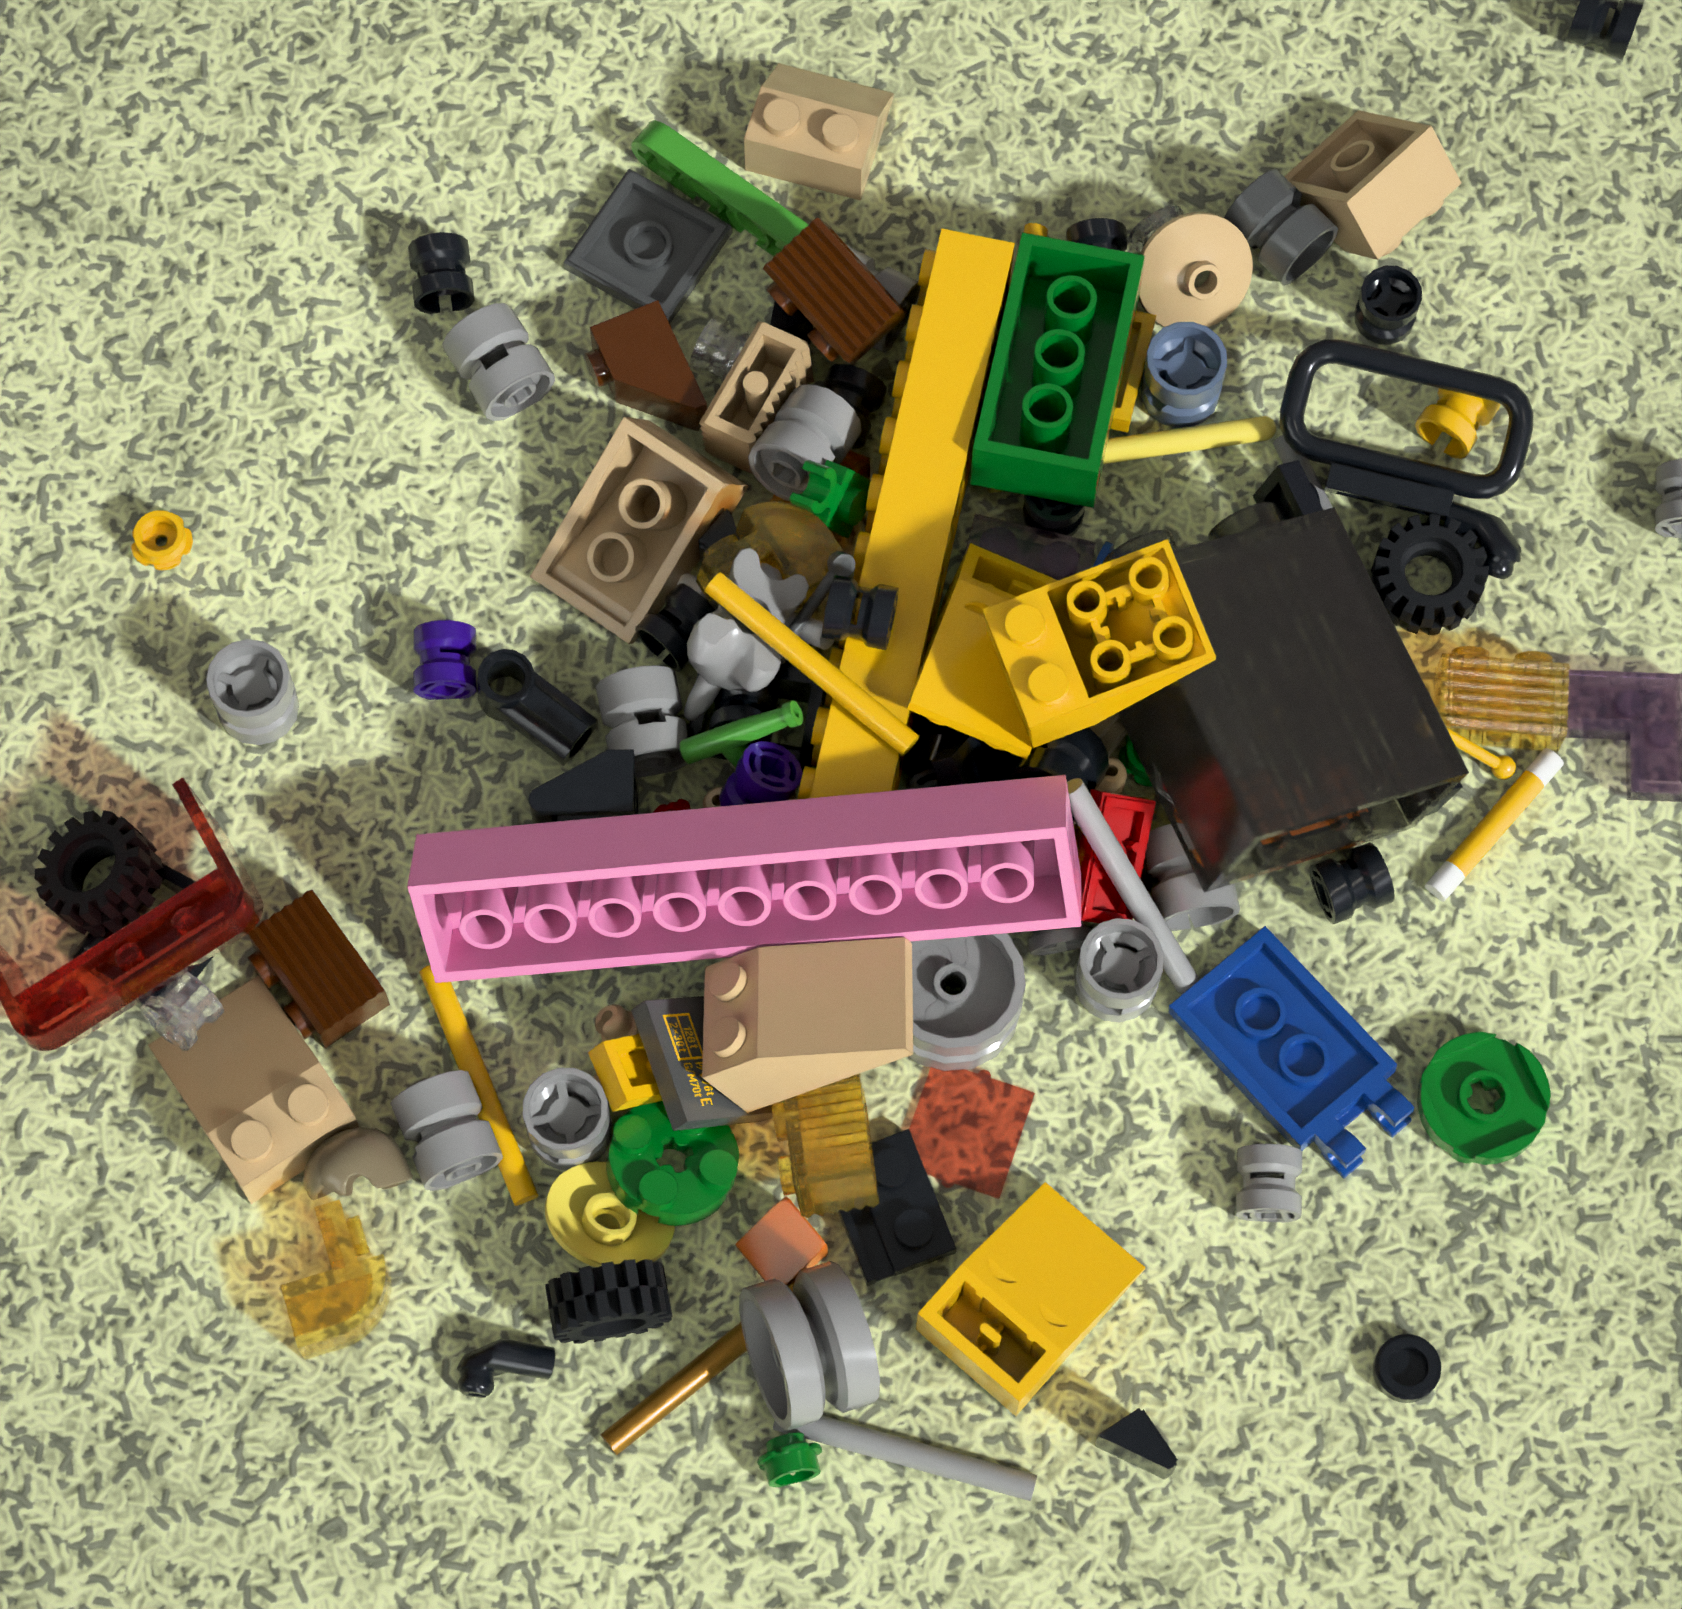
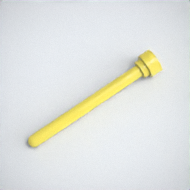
M1260 416L1109 438L1103 464L1266 441L1275 435L1276 424L1270 417ZM987 488L989 493L1004 492L1003 490Z

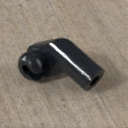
M1452 501L1449 516L1446 518L1443 526L1448 527L1451 518L1461 522L1458 533L1464 536L1471 529L1478 537L1476 542L1481 547H1484L1487 558L1483 566H1489L1488 575L1498 579L1509 578L1514 571L1515 562L1521 561V547L1506 524L1497 516Z
M509 1339L494 1341L462 1357L457 1367V1370L461 1372L458 1389L463 1395L485 1398L494 1390V1376L512 1373L549 1380L555 1363V1348Z

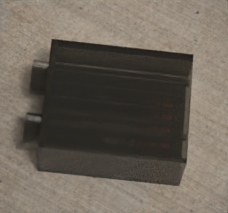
M1262 502L1243 508L1223 519L1209 532V541L1179 548L1170 531L1156 530L1139 535L1123 543L1103 560L1102 564L1168 539L1216 655V660L1118 712L1204 893L1413 828L1469 773L1335 507L1284 520L1275 503Z

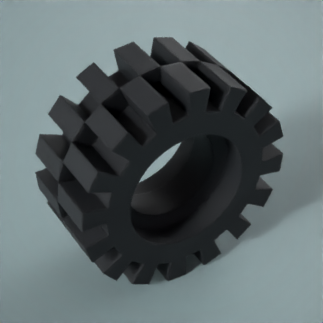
M1429 514L1426 523H1421L1419 515L1408 517L1405 527L1403 528L1400 523H1397L1390 529L1388 537H1383L1371 568L1372 577L1370 582L1377 593V598L1382 607L1390 611L1388 617L1390 622L1396 626L1400 620L1408 623V632L1417 634L1420 627L1428 628V635L1439 634L1444 626H1447L1449 631L1459 627L1464 617L1468 619L1472 615L1485 589L1484 585L1487 581L1489 566H1483L1487 558L1484 547L1475 549L1474 545L1478 537L1471 529L1464 536L1458 533L1461 522L1451 518L1448 527L1439 525L1441 515ZM1419 556L1436 557L1442 560L1450 569L1452 585L1445 592L1438 595L1422 594L1409 585L1405 576L1406 565L1412 559Z
M93 810L83 813L84 824H81L74 817L64 822L69 831L64 836H61L56 830L50 835L48 839L55 847L52 851L41 849L38 859L46 867L36 868L34 879L41 884V886L36 888L39 897L46 902L45 905L67 924L84 935L88 931L94 937H104L105 927L113 934L124 931L121 920L125 917L132 924L140 920L142 916L136 911V908L141 903L148 908L152 906L156 898L148 892V889H160L162 877L155 870L162 869L163 866L161 858L155 854L157 851L155 846L122 816L119 818L115 813L103 810L100 817ZM115 856L113 868L107 878L95 888L82 892L83 884L89 871L101 860Z
M635 1259L624 1260L620 1264H614L613 1261L601 1263L602 1266L595 1268L586 1266L579 1268V1272L563 1273L560 1275V1278H552L548 1281L549 1284H545L553 1337L561 1343L573 1341L574 1344H580L589 1340L597 1342L611 1337H625L626 1334L631 1333L641 1334L648 1332V1328L663 1326L664 1323L670 1322L673 1317L664 1265L659 1261L653 1262L652 1260L644 1259L636 1263Z

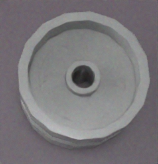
M1009 934L911 941L913 1055L908 1057L919 1065L943 1072L971 1070L997 1057L1014 1036L1022 1010L1026 987L1023 958ZM946 986L960 987V993L957 995L947 994L945 992Z
M829 1261L800 1270L795 1278L793 1292L783 1282L775 1278L742 1289L739 1295V1313L750 1364L769 1412L779 1427L788 1431L817 1422L823 1415L825 1399L842 1413L876 1402L879 1398L880 1377L871 1332L860 1300L850 1279L839 1264Z

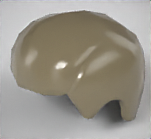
M356 1127L336 1133L326 1139L312 1152L305 1166L303 1184L311 1200H316L332 1192L340 1196L351 1195L353 1183L360 1176L368 1179L372 1186L377 1189L395 1187L410 1181L413 1176L401 1149L390 1135L377 1128Z

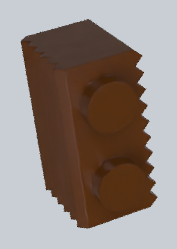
M818 217L802 229L799 235L795 236L789 244L783 247L781 252L777 253L763 267V270L774 281L766 288L768 293L790 316L797 310L804 314L814 326L807 334L808 338L831 362L840 355L844 361L854 365L908 315L834 230Z
M313 890L306 891L302 897L296 898L291 904L284 906L280 912L274 913L269 919L263 920L259 926L251 928L248 932L251 943L256 950L247 957L248 961L268 989L279 983L292 1002L283 1007V1010L304 1040L315 1033L326 1049L390 1005L384 988Z

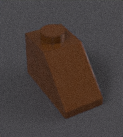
M658 300L590 327L592 351L585 353V359L598 388L608 384L616 403L694 431L701 430L699 422L707 410V403Z

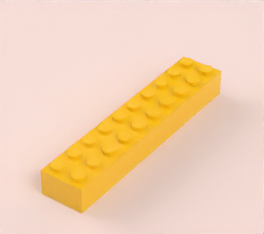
M941 228L936 251L925 249L918 280V286H921L917 305L912 304L906 329L905 341H908L905 360H899L892 391V397L895 398L892 416H886L879 447V454H882L878 474L873 473L866 502L868 516L865 532L860 531L858 534L853 557L855 560L853 578L859 586L872 589L878 584H884L899 588L897 607L888 647L886 650L867 647L862 639L849 636L843 641H839L838 648H832L829 662L910 729L913 726L914 712L908 710L907 706L938 615L972 464L973 445L1010 288L1015 246L1013 242ZM858 599L855 618L853 622L854 625H857V619L862 599ZM826 693L825 707L829 708L818 707L811 744L814 745L811 765L817 767H804L798 799L898 790L904 756Z

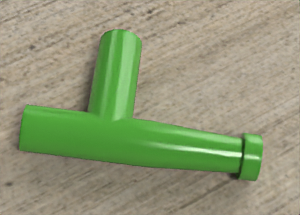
M792 700L783 703L781 708L742 718L680 741L681 755L686 763L692 764L722 753L736 768L738 760L749 746L748 743L787 726L793 728L803 723L801 708L796 701Z

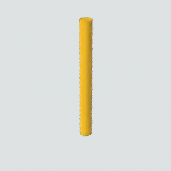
M719 572L709 582L704 591L898 753L904 756L919 739L918 734L722 572Z
M428 965L421 969L419 974L458 1069L469 1072L483 1108L479 1112L478 1118L479 1120L489 1121L503 1155V1159L498 1164V1167L514 1206L531 1201L539 1195L452 983H435L431 966Z

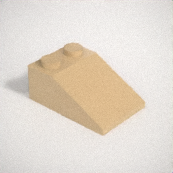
M623 417L530 577L628 644H633L638 638L635 631L636 626L648 614H657L666 603V596L677 586L681 576L686 573L690 574L700 561L698 540L726 509L732 515L749 486L650 420Z
M905 937L757 947L705 967L702 1078L747 1113L913 1055L912 943Z
M259 976L251 979L148 1045L250 1204H253L304 1171L312 1152L326 1139L340 1131L359 1127L354 1113Z

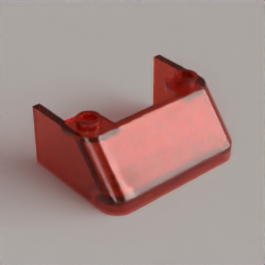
M184 778L179 779L172 785L217 865V869L30 987L17 963L0 945V1001L14 1030L31 1048L39 1051H49L75 1044L251 932L260 921L263 913V901L228 836Z

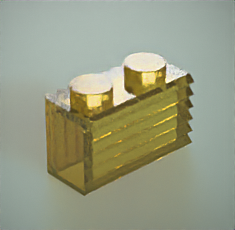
M1457 647L1452 650L1451 654L1442 653L1435 669L1433 712L1438 716L1442 725L1478 746L1537 751L1548 748L1558 752L1568 730L1570 666L1568 663L1553 662L1551 655L1539 651L1521 652L1516 654L1514 659L1490 657V652L1482 647ZM1439 738L1441 743H1448L1445 740Z
M860 1073L772 1104L778 1142L788 1140L790 1155L778 1156L784 1196L796 1194L801 1216L810 1218L813 1214L823 1216L826 1212L836 1214L840 1209L848 1212L853 1207L861 1210L866 1205L874 1208L880 1203L866 1096Z

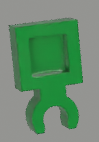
M806 460L802 469L809 473L807 487L802 494L792 492L790 496L791 504L806 510L803 517L804 520L826 531L849 539L853 527L862 520L866 513V502L871 480L829 460H826L825 465L812 460Z

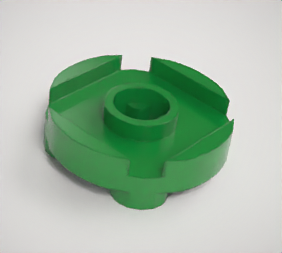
M1473 1032L1448 1041L1436 1051L1419 1080L1417 1108L1422 1125L1432 1141L1458 1162L1491 1165L1511 1160L1531 1146L1546 1120L1551 1091L1545 1070L1530 1050L1519 1043H1516L1514 1046L1506 1040L1495 1038L1497 1034ZM1480 1083L1485 1091L1497 1090L1500 1099L1493 1104L1494 1113L1484 1114L1481 1109H1473L1469 1105L1467 1100L1473 1094L1471 1085Z
M660 1101L633 1107L618 1119L613 1130L606 1162V1171L611 1188L617 1198L625 1207L637 1215L640 1209L648 1215L659 1217L658 1223L670 1226L689 1225L714 1214L726 1200L727 1194L733 1187L737 1175L739 1149L735 1136L728 1125L673 1131L664 1103ZM666 1149L680 1151L687 1157L683 1165L684 1171L676 1173L670 1164L659 1166L656 1160L662 1157L663 1151Z

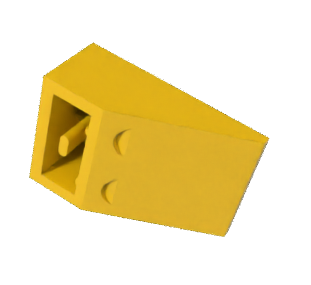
M1168 539L983 609L988 635L1033 748L1091 727L1216 660V655Z
M970 543L943 599L907 709L926 717L935 724L948 726L979 739L996 750L1007 751L1027 760L1033 746L988 635L983 609L1058 580Z
M1045 1182L956 1269L917 1313L916 1330L1012 1414L1017 1416L1145 1270V1266Z

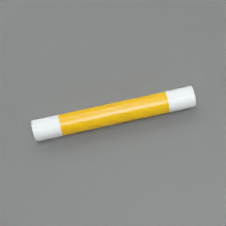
M1544 748L1425 884V888L1440 901L1444 902L1564 765L1561 757L1551 749Z

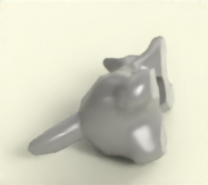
M751 548L739 550L733 560L729 574L731 581L783 624L806 598L809 587L806 578L799 574L792 575L783 580L780 571L767 563H760L757 552ZM720 604L716 611L706 614L694 624L687 642L689 663L699 673V676L688 696L684 709L685 718L688 721L698 719L710 708L722 688L738 691L747 690L748 692H757L769 685L780 669L781 655Z

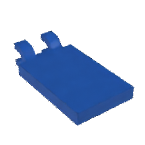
M1266 926L1169 1005V1014L1289 1144L1303 1151L1312 1142H1315L1323 1157L1343 1179L1363 1163L1364 1160L1360 1156L1366 1152L1365 1146L1351 1132L1345 1129L1347 1125L1368 1109L1371 1116L1393 1138L1412 1120L1409 1115L1414 1111L1415 1107L1387 1081L1396 1072L1397 1063Z

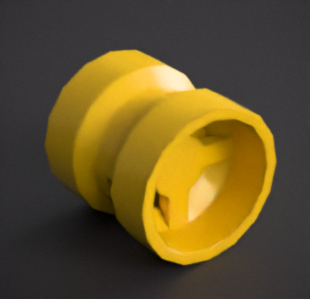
M1439 388L1437 404L1425 407L1416 420L1415 428L1420 437L1432 446L1442 432L1452 437V440L1443 452L1452 458H1465L1477 442L1476 430L1480 426L1488 425L1500 408V403Z

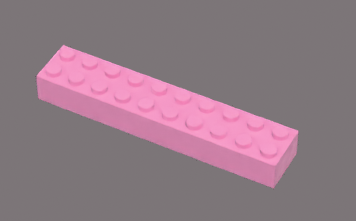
M1066 775L416 834L407 885L435 983L728 958L757 947L899 937H905L911 942L1081 927V870Z

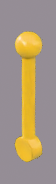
M1425 709L1415 716V726L1423 736L1428 738L1436 735L1491 767L1493 775L1498 779L1506 780L1514 775L1516 764L1510 756H1496L1442 725L1438 716L1429 709Z

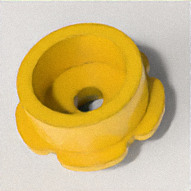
M163 510L152 511L142 516L136 523L132 531L135 542L131 545V550L135 559L144 566L154 565V568L160 571L170 570L181 563L183 555L190 553L193 545L192 533L188 528H184V522L180 516ZM165 537L167 539L166 545H156L157 539Z

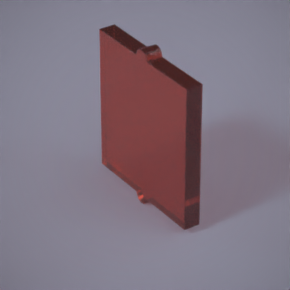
M931 1067L909 1128L927 1175L941 1179L942 1185L945 1188H952L955 1184L1000 1199L1035 1093L992 1079L990 1072L987 1070H981L977 1074L965 1069L943 1071Z

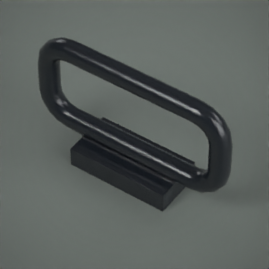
M1324 339L1308 345L1296 356L1287 378L1280 407L1279 426L1285 442L1296 454L1311 461L1330 465L1324 487L1325 492L1426 516L1437 514L1441 515L1440 519L1445 520L1449 516L1454 495L1472 499H1490L1505 493L1517 482L1525 464L1533 432L1534 412L1528 396L1519 386L1502 377L1350 341ZM1327 364H1338L1500 403L1507 410L1509 424L1497 467L1487 474H1474L1311 434L1304 423V414L1316 371Z

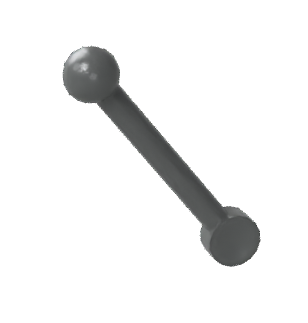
M836 551L829 556L827 561L828 573L788 627L795 634L799 635L830 592L834 575L849 577L854 572L855 560L848 553ZM781 656V664H780V665L784 664V663L787 661V660H786L784 657H782V656Z

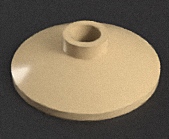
M1192 212L1169 220L1151 235L1140 255H1145L1139 301L1145 311L1156 315V322L1164 327L1176 322H1195L1210 327L1223 321L1239 306L1251 282L1253 261L1245 236L1229 220L1213 213ZM1203 271H1210L1207 280L1201 286L1195 288L1194 282L1197 275Z

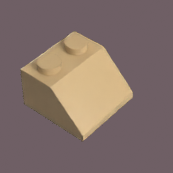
M778 63L760 88L744 137L745 170L861 201L894 93Z
M1359 110L1284 176L1302 193L1300 206L1313 203L1338 227V233L1334 240L1336 244L1345 252L1376 260L1394 251L1401 244L1402 237L1423 218L1437 212L1442 207L1444 199L1461 184L1431 125Z

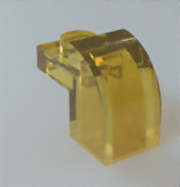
M785 502L758 503L745 508L742 512L736 529L740 540L735 534L720 539L704 552L703 556L705 559H703L696 583L709 602L714 600L704 592L709 582L719 572H722L729 578L733 560L739 550L751 548L757 552L760 563H767L778 569L783 580L795 574L806 578L809 587L806 598L796 609L798 610L804 606L828 573L827 561L829 556L836 551L843 550L828 527L813 513Z
M340 1199L314 1207L332 1270L280 1285L296 1344L304 1360L343 1349L366 1337L382 1319L390 1300L391 1273L385 1256L381 1254L359 1260V1256L371 1253L360 1215L347 1218Z

